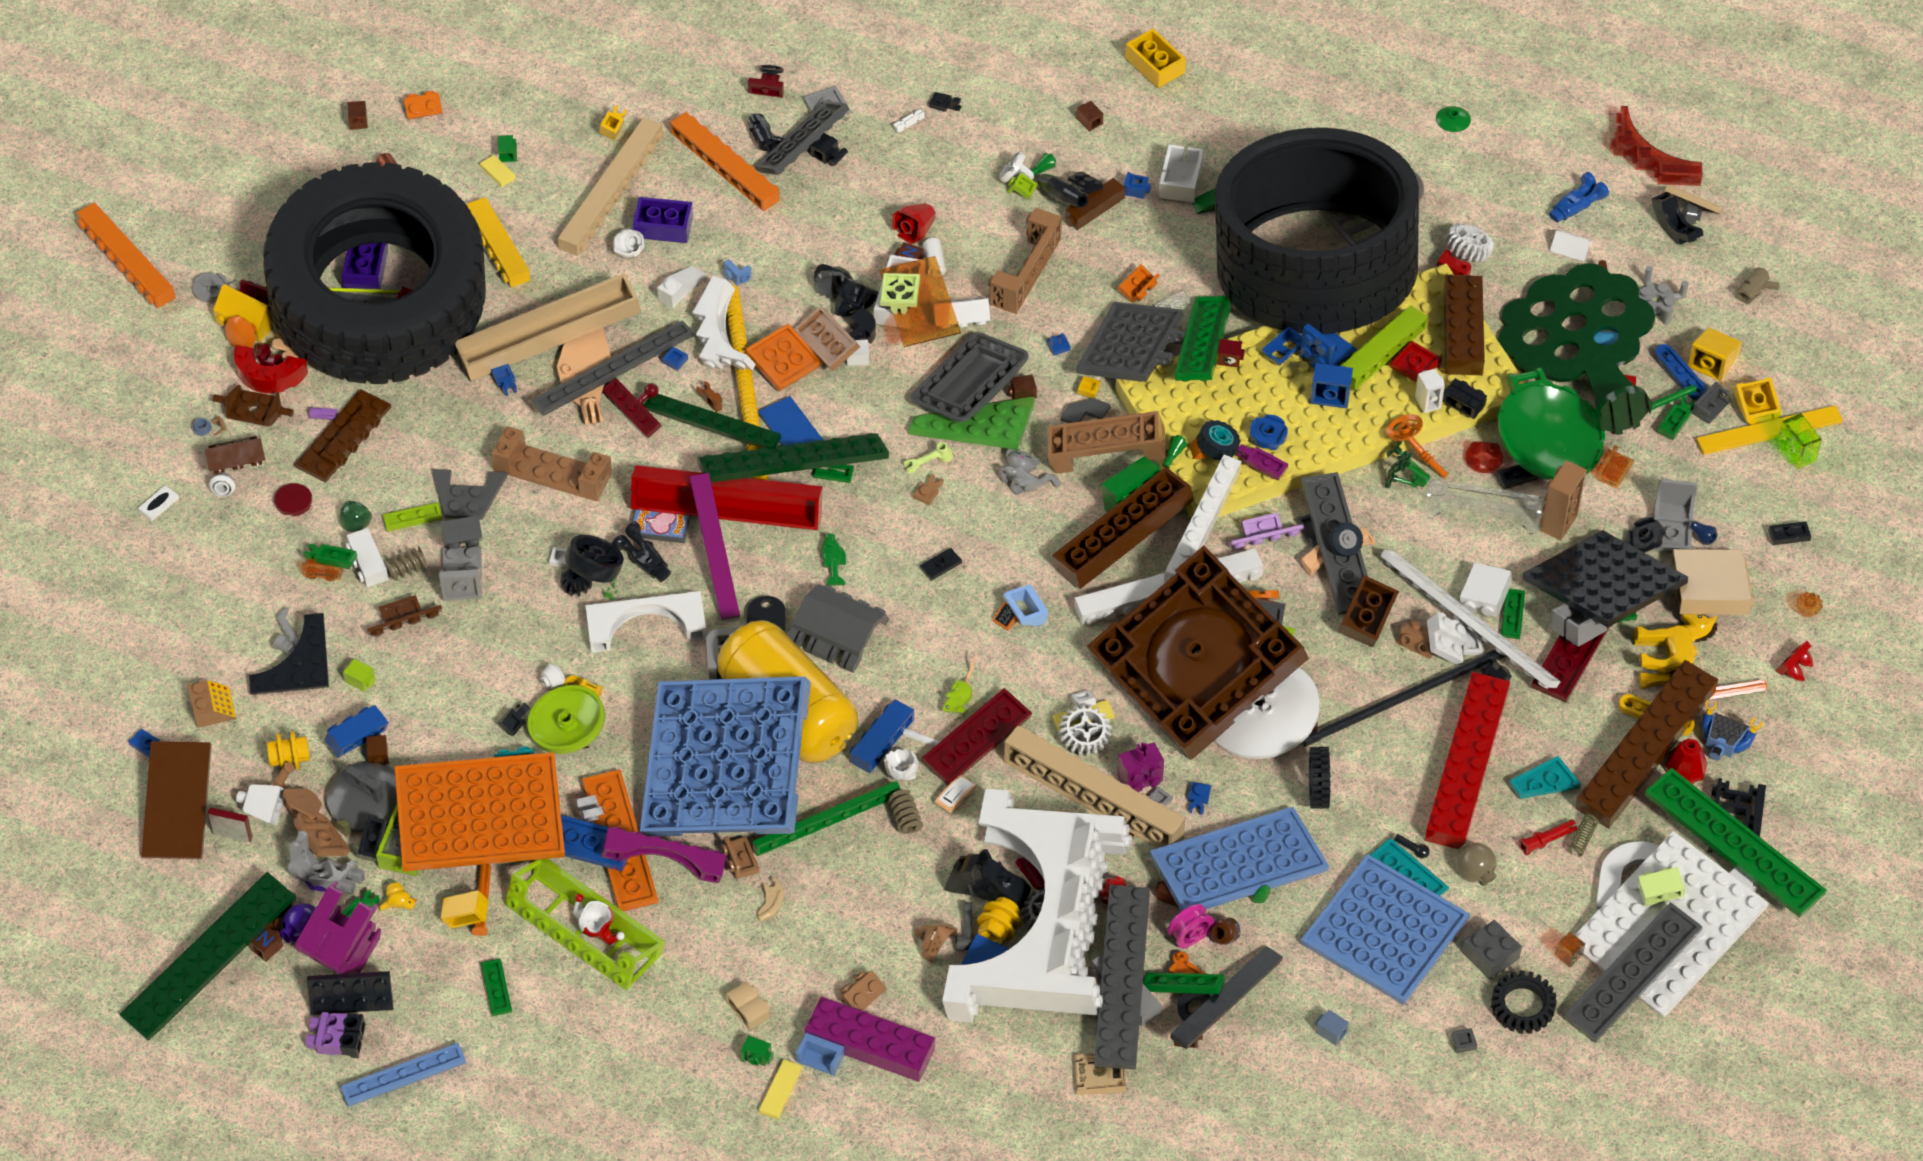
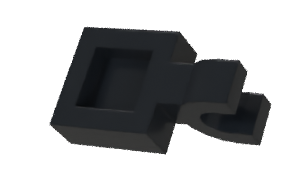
M935 92L929 103V108L946 112L947 109L959 112L962 105H959L961 98H952V95Z
M525 702L521 705L516 704L514 708L506 711L498 721V724L508 735L514 736L525 723L522 716L530 707Z

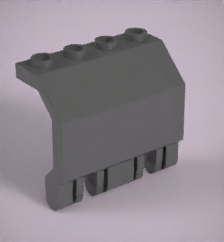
M818 584L805 596L787 635L799 648L803 645L806 637H810L805 651L825 661L828 660L832 664L836 661L840 651L844 652L839 666L854 673L862 659L863 650L874 628L880 622L886 625L889 618L885 614L886 611L879 607L871 608L867 602L861 599L858 601L853 600L852 596L845 592L840 594L835 592L836 589L825 584V586Z

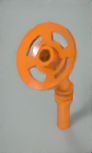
M1407 414L1394 419L1386 429L1387 436L1394 441L1407 440L1418 453L1419 458L1423 459L1422 461L1426 462V465L1429 464L1444 479L1449 473L1414 438L1423 427L1422 419L1414 414ZM1401 424L1397 431H1393L1397 425Z

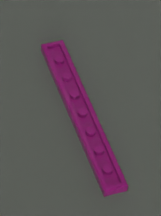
M709 473L690 476L720 618L725 620L740 617Z

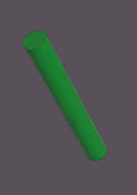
M1693 384L1653 401L1652 410L1696 392L1695 385Z

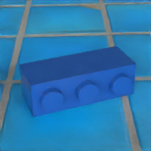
M376 705L370 708L364 707L354 717L352 715L348 716L340 725H332L327 730L324 741L339 758L366 743V737L378 736L384 732L389 722Z

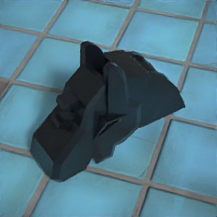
M983 849L979 854L960 856L956 860L944 890L951 893L973 895L988 902L996 901L999 897H1005L1013 901L1021 910L1024 907V901L1027 900L1031 891V887L1025 879L1008 871L1001 861L993 860L988 849Z

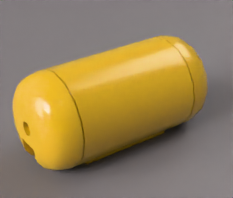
M763 620L752 621L738 628L722 645L717 659V671L722 679L805 676L811 682L807 720H803L799 760L813 764L825 762L845 749L846 743L844 740H849L852 736L851 733H855L858 726V712L855 706L779 626Z

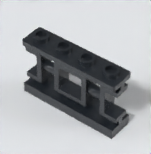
M1718 778L1717 785L1713 784L1711 796H1715L1714 801L1719 805L1720 793L1724 791L1723 799L1733 800V803L1723 802L1722 808L1729 813L1744 815V825L1760 837L1766 785L1758 784L1757 788H1754V785H1750L1747 793L1730 790V781L1724 783L1722 778ZM1752 796H1755L1753 814H1750L1751 806L1741 805V802L1751 803ZM1708 846V852L1712 853L1713 849Z

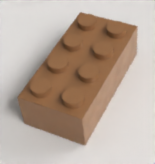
M1567 460L1562 467L1559 466L1557 468L1555 478L1550 479L1546 486L1548 492L1545 495L1544 501L1546 503L1542 509L1544 515L1540 520L1542 525L1541 532L1560 541L1563 539L1579 514L1586 469Z

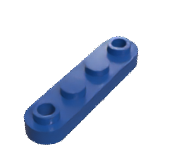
M1661 344L1656 347L1655 359L1682 389L1694 384L1699 393L1693 392L1688 396L1693 400H1698L1707 391L1706 385L1671 346Z

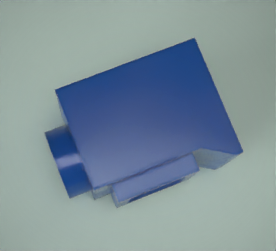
M1128 171L1124 182L1125 195L1144 199L1146 193L1149 194L1151 189V183H1148L1149 177L1135 175Z

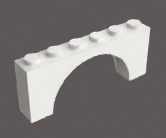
M701 591L585 605L591 653L610 651L611 640L615 631L627 620L646 614L662 615L674 620L683 628L688 641L706 639L707 636Z

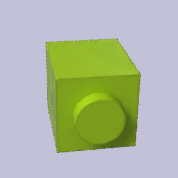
M355 658L343 672L345 682L363 692L368 687L371 688L376 680L374 668Z

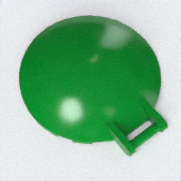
M1536 368L1531 372L1517 375H1506V382L1511 393L1505 398L1500 407L1498 431L1505 449L1513 460L1531 474L1547 480L1555 478L1557 468L1559 466L1562 467L1566 460L1586 469V474L1591 472L1603 455L1605 432L1596 420V410L1587 400L1584 401L1579 397L1575 390L1565 385L1561 387L1553 384L1551 381H1547L1542 368ZM1535 378L1536 380L1523 384L1518 383L1520 381L1529 380Z

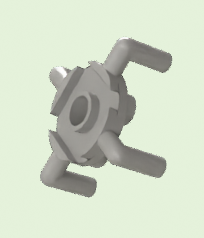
M1647 266L1643 280L1646 287L1641 289L1639 298L1646 300L1653 307L1655 316H1660L1663 323L1668 325L1675 301L1686 297L1689 283L1682 281L1680 291L1673 293L1668 285L1664 283L1659 285L1652 283L1653 267ZM1653 298H1659V299H1661L1662 301L1659 302V303H1657L1656 301H1653L1652 299H1653Z

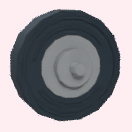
M1340 523L1331 530L1329 544L1337 555L1350 557L1357 554L1362 548L1363 535L1356 525Z

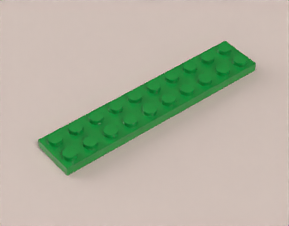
M1673 768L1645 791L1647 798L1799 918L1826 894L1827 889Z

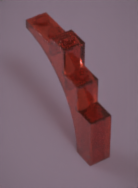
M1621 106L1620 113L1616 114V123L1619 126H1617L1614 139H1610V149L1613 150V156H1632V164H1635V170L1654 171V178H1657V184L1701 186L1703 177L1702 162L1680 159L1655 148L1634 127L1629 115L1628 106Z

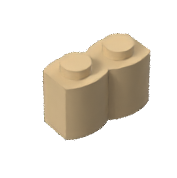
M744 982L726 993L727 1004L748 1030L770 1018V1005L766 1000H762L759 997L758 990L754 985L751 986L748 982Z

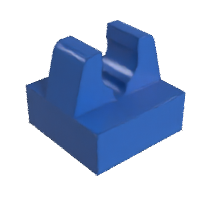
M1064 333L1046 339V343L1054 356L1071 350V346Z

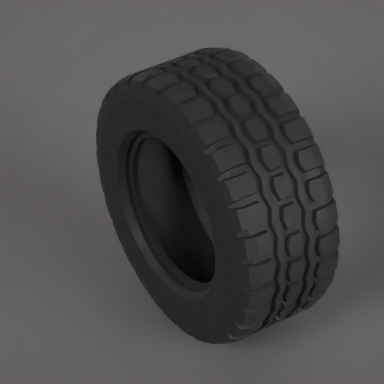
M380 162L363 163L362 167H359L358 164L341 167V171L337 169L330 170L321 174V179L315 177L302 186V190L297 189L287 199L286 203H283L267 232L263 249V267L273 323L282 339L298 357L306 359L310 366L322 373L327 371L329 376L341 380L348 377L349 382L365 384L367 380H370L371 384H387L390 379L393 382H400L410 379L409 375H414L415 377L423 375L430 371V367L437 368L448 361L449 355L453 357L457 353L455 343L459 339L472 335L481 318L486 297L483 240L478 223L468 206L457 193L446 184L442 185L439 179L428 173L423 176V172L407 166L405 169H402V165L385 163L384 166H380ZM371 243H386L404 247L421 257L430 267L428 275L417 288L401 298L383 303H361L346 299L330 290L320 279L324 270L337 256L351 248Z

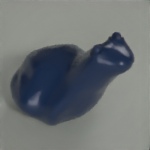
M1693 521L1690 528L1697 534L1702 545H1710L1717 539L1716 527L1704 525L1697 521Z

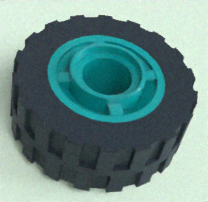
M1220 420L1207 421L1196 438L1198 447L1209 458L1220 461L1223 455L1233 457L1241 440L1239 439V434L1231 425Z

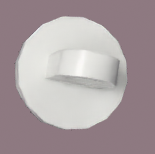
M1018 151L1011 157V163L1005 165L999 175V179L1003 183L1008 182L1013 176L1016 177L1020 172L1033 180V172L1022 164L1026 154Z

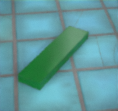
M1147 972L1143 984L1150 992L1219 994L1225 979L1223 974Z

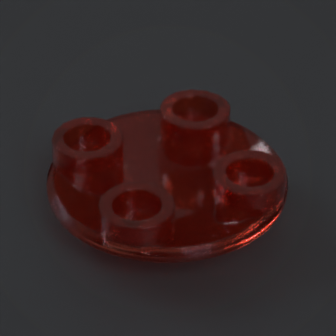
M1472 442L1466 452L1465 459L1472 470L1478 473H1491L1502 465L1503 454L1497 443Z

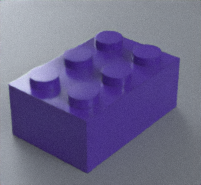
M639 197L633 220V230L641 232L644 239L688 243L693 220L692 202Z
M371 243L347 250L342 273L343 287L381 289L388 255V244Z

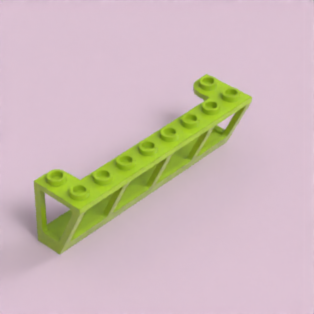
M549 859L535 860L512 874L504 905L627 991L662 955L665 945L664 939ZM534 869L533 875L527 881L521 877ZM535 880H538L559 895L545 911L526 899L528 887ZM580 893L584 897L582 900L584 908L591 901H600L608 905L614 915L610 926L611 932L616 935L617 932L621 931L625 937L604 954L580 937L583 933L580 928L574 933L549 914L563 900H567L572 905H575V895ZM624 943H628L642 953L635 957L628 952H622L618 955L616 962L610 958ZM648 957L649 960L633 976L636 963Z

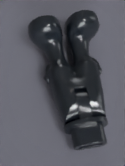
M637 521L631 522L625 528V533L639 545L640 550L636 549L625 535L617 536L611 544L620 551L624 550L631 554L632 563L637 564L651 575L652 578H657L662 583L671 574V571L667 568L668 564L654 548L653 542L644 540L641 535L640 524Z

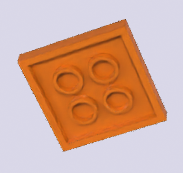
M789 323L745 349V354L756 364L757 368L779 392L821 367L823 363Z

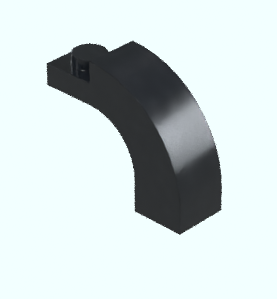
M1664 192L1651 198L1655 215L1661 227L1675 243L1679 245L1686 242L1690 243L1703 236L1702 228L1689 224L1682 216L1676 195Z

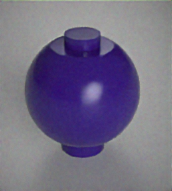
M301 903L294 905L286 912L283 918V929L280 931V934L288 944H291L293 941L296 943L316 907Z

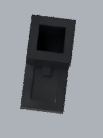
M862 307L850 317V328L853 331L849 335L854 340H868L871 344L876 337V321L874 316Z

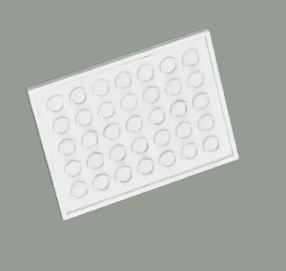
M1674 831L1568 941V944L1576 951H1579L1584 946L1583 956L1605 972L1670 902L1703 926L1702 931L1638 998L1663 1018L1684 998L1769 906L1766 900ZM1666 867H1678L1685 887L1684 897L1645 906L1638 887V876L1646 872H1659Z

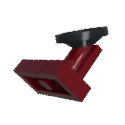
M760 65L759 70L766 73L762 74L761 79L749 77L748 93L783 98L784 82H779L780 75L777 74L783 73L784 68L776 65Z

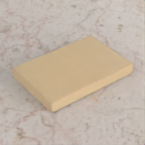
M1667 185L1665 189L1666 192L1720 214L1723 209L1719 205L1671 185Z

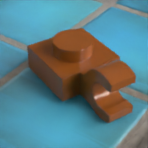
M704 382L705 389H701L699 386L696 387L697 394L703 397L705 402L716 413L722 410V398L719 393H715L711 389L708 382Z

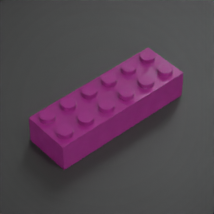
M824 997L820 998L805 1028V1034L808 1033L844 1046L845 1056L920 1082L935 1051V1037Z

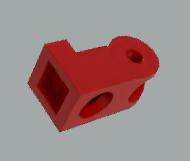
M1447 249L1437 261L1436 267L1447 263L1454 275L1471 274V264L1453 257L1452 253Z

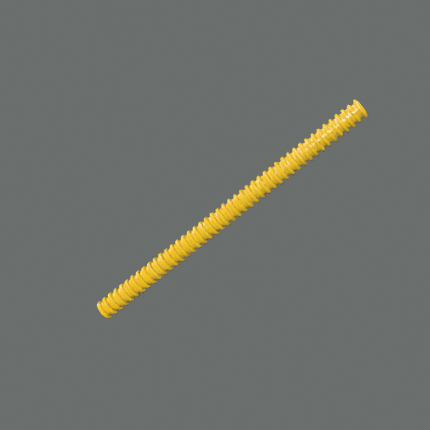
M732 285L735 290L726 313L730 341L734 350L745 354L748 344L738 286ZM734 366L742 419L744 422L760 427L752 371L749 369L741 370ZM747 444V450L759 449V447ZM768 475L752 477L753 479L769 480Z

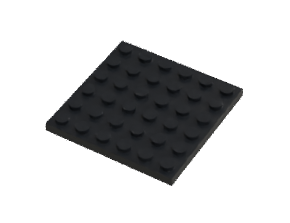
M1602 530L1523 573V580L1608 628L1688 583V576Z

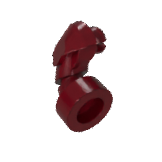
M261 343L256 348V358L259 359L261 365H278L283 362V358L279 354L269 355L272 351H270L271 347L266 343Z

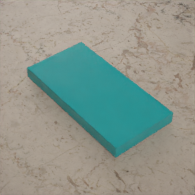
M1391 838L1370 854V856L1439 896H1442L1449 890V886Z

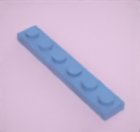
M459 1043L342 1085L341 1090L349 1107L466 1064V1059Z

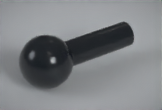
M1398 833L1394 838V841L1413 851L1418 858H1426L1430 854L1429 847L1425 844L1417 845Z

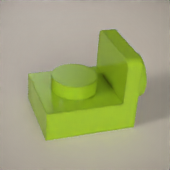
M1020 172L1008 182L1007 185L1010 187L1007 193L1010 194L1015 190L1026 199H1029L1038 184Z

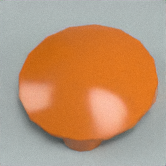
M239 315L231 317L225 325V333L229 343L233 347L240 345L253 348L255 333L257 332L255 324L250 323Z

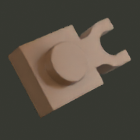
M931 474L928 483L922 482L913 494V498L930 505L938 495L939 489L937 488L943 485L944 479L940 478L938 482H933L935 475Z

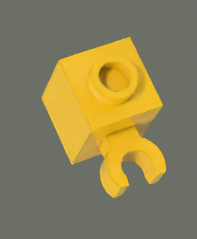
M618 105L614 106L613 113L607 112L599 130L600 134L612 140H616L623 128V118L627 112L624 109L623 113H617Z

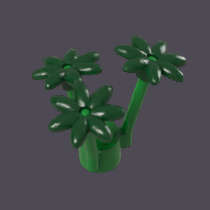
M1396 441L1395 445L1391 446V449L1386 453L1387 457L1392 453L1397 454L1398 461L1388 470L1385 488H1390L1391 482L1396 483L1397 481L1415 488L1417 486L1424 487L1428 483L1430 475L1410 459L1412 453L1402 452V449L1399 447L1402 441ZM1405 468H1408L1412 471L1410 475L1412 481L1399 478L1398 475H1395V472L1397 473L1400 469L1404 471Z

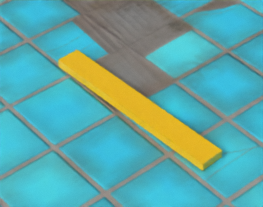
M1836 405L1697 437L1696 442L1702 454L1706 455L1842 423L1843 418Z

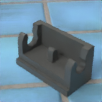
M1715 381L1694 403L1692 414L1710 424L1730 403L1731 400L1723 395L1729 396L1730 392Z

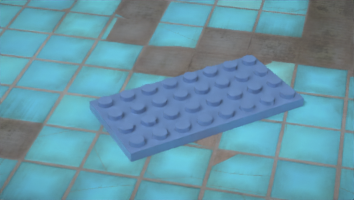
M1294 807L1151 850L1149 853L1152 862L1181 911L1195 904H1202L1205 909H1209L1253 895L1264 885H1268L1272 889L1326 872L1329 869L1328 863Z

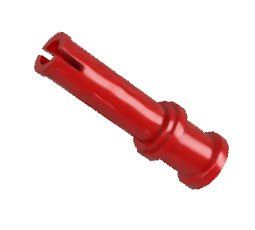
M1570 819L1545 832H1535L1529 838H1521L1518 841L1519 847L1526 856L1533 850L1543 849L1547 843L1577 831V826H1572L1576 822Z

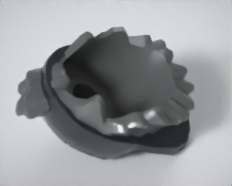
M820 264L814 272L815 285L818 286V293L828 298L838 297L839 292H837L836 288H841L845 277L853 280L850 272L840 266L832 267Z

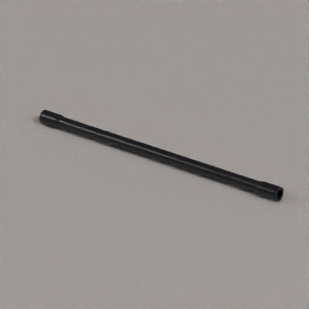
M1496 649L1491 650L1481 657L1321 729L1314 730L1303 741L1305 743L1304 747L1478 669L1487 662L1498 661L1506 657V655L1500 654Z

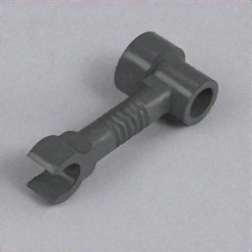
M964 902V935H956V951L969 950L975 938L972 937V902Z

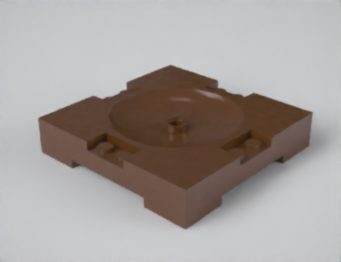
M1204 545L1175 569L1176 574L1123 620L1119 623L1115 621L1087 645L1092 657L1151 717L1153 722L1189 760L1195 758L1235 723L1234 719L1260 696H1267L1309 659L1303 645L1279 621H1276Z

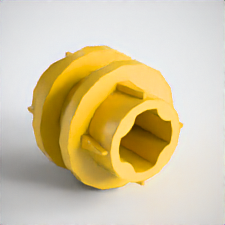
M294 730L290 732L291 738L282 739L281 733H277V740L267 742L270 767L281 766L282 769L286 762H290L292 764L295 763L296 770H300L301 762L310 761L307 736L296 737Z
M999 897L996 901L987 902L983 907V913L977 918L979 926L977 932L979 935L999 944L1003 941H1010L1015 935V930L1021 924L1019 917L1021 910L1013 901L1005 897Z

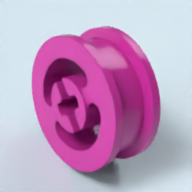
M1195 904L1181 911L1171 921L1167 931L1171 937L1176 938V944L1180 948L1185 949L1204 939L1210 933L1211 926L1215 920L1211 915H1206V909L1202 904Z

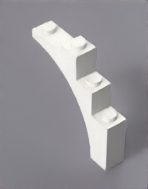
M712 276L693 311V314L698 318L697 321L701 323L696 336L701 340V344L705 346L699 358L709 369L717 368L722 370L724 365L729 367L733 365L741 370H753L756 364L746 354L734 350L727 337L726 313L735 288L726 279Z

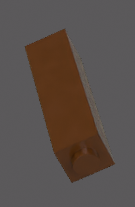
M1110 179L1103 184V189L1087 195L1088 203L1085 207L1070 206L1065 210L1066 224L1079 230L1125 199V187L1116 179Z

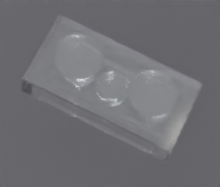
M1185 289L1152 304V306L1182 310L1192 306Z

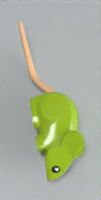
M978 653L975 654L965 682L957 680L951 688L952 692L947 693L946 697L949 699L942 707V711L965 712L966 709L963 706L972 699V688L969 684V678Z

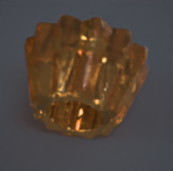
M1814 592L1800 594V597L1797 598L1798 612L1805 618L1816 616L1823 608V600L1820 599L1819 595H1815Z

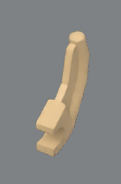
M775 877L771 879L775 885L774 887L764 884L766 903L758 911L757 918L759 921L771 918L780 909L785 893L781 883Z

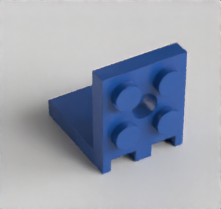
M1310 324L1303 327L1299 357H1306L1311 361L1310 365L1314 368L1316 363L1339 366L1357 351V348L1336 333L1322 334Z

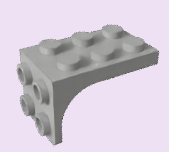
M1671 479L1659 480L1655 499L1654 519L1658 520L1663 526L1664 535L1662 545L1652 550L1673 552V549H1691L1692 529L1690 526L1693 523L1697 483Z

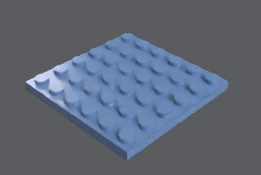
M1367 854L1303 936L1301 944L1405 1005L1467 922L1470 913Z

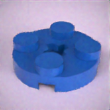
M1268 414L1260 419L1257 417L1251 423V442L1262 448L1276 450L1287 439L1288 428L1285 426L1284 420L1276 415ZM1270 429L1272 433H1266L1265 431Z

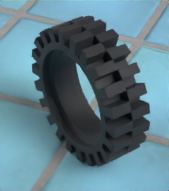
M1310 747V808L1329 809L1331 793L1329 747Z
M1516 971L1511 972V977L1506 974L1503 980L1500 978L1497 985H1495L1491 1002L1492 1013L1494 1016L1497 1015L1496 1020L1498 1022H1503L1502 1026L1504 1028L1510 1026V1031L1512 1032L1515 1029H1519L1520 1034H1523L1524 1030H1527V1034H1531L1533 1029L1538 1032L1541 1027L1545 1028L1548 1022H1551L1556 1008V993H1553L1554 988L1552 985L1548 986L1549 981L1547 979L1541 981L1542 976L1539 974L1534 978V972L1529 971L1528 976H1525V971H1520V974L1517 976ZM1515 989H1528L1540 997L1543 1007L1533 1016L1521 1017L1512 1013L1507 1008L1505 997Z

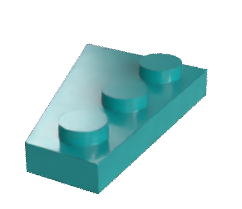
M1559 756L1509 780V786L1519 799L1580 789L1581 783Z

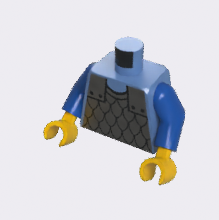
M1708 699L1705 703L1707 711L1703 714L1700 729L1702 738L1706 741L1705 747L1711 749L1709 756L1713 760L1718 761L1723 754L1732 757L1734 753L1739 754L1748 749L1757 735L1755 732L1762 729L1763 722L1761 721L1759 726L1755 727L1756 717L1752 718L1750 721L1751 729L1749 730L1750 726L1716 712L1712 715V711L1717 707V702L1715 701L1714 708H1709L1707 706Z

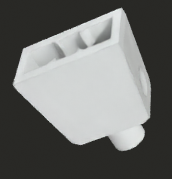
M251 784L248 793L243 791L237 793L236 802L244 804L243 812L276 826L285 800L283 792L286 789L280 786Z

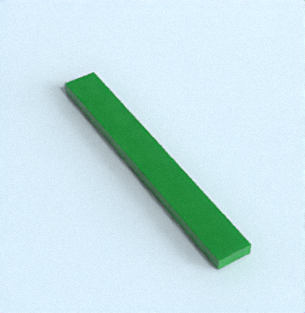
M896 780L795 823V830L792 834H768L753 841V851L756 856H760L886 803L894 792L900 790V785Z

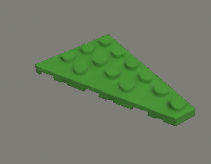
M1035 397L987 404L965 422H956L937 413L915 416L911 422L909 434L1018 450L1034 408Z

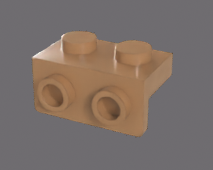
M1409 620L1402 626L1396 643L1428 659L1432 658L1433 653L1430 650L1428 628L1422 626L1418 621Z
M728 836L724 837V844L721 845L722 853L728 857L729 870L734 872L736 879L759 873V866L747 837L732 841L729 840Z
M873 970L866 973L862 971L854 977L856 981L852 985L848 983L840 990L841 994L837 999L839 1001L844 1000L849 1007L863 1011L885 992L887 988Z

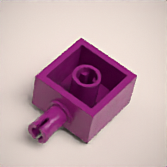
M1142 742L1141 747L1138 744L1136 749L1118 755L1117 776L1121 783L1128 784L1132 789L1140 792L1145 787H1155L1163 781L1164 758L1155 742L1150 744Z

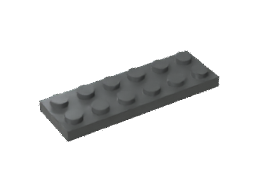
M825 101L754 165L755 169L762 173L781 174L789 164L796 161L801 153L807 151L813 142L819 140L825 131L831 129L837 120L845 116V113L849 110L847 104Z

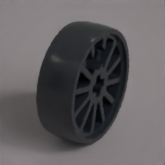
M592 535L575 536L570 541L565 553V562L573 572L595 582H611L613 578L615 580L623 566L624 558L621 551L610 542Z

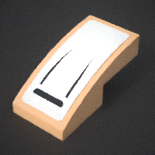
M960 775L939 795L935 804L952 813L963 803V799L976 789V784Z

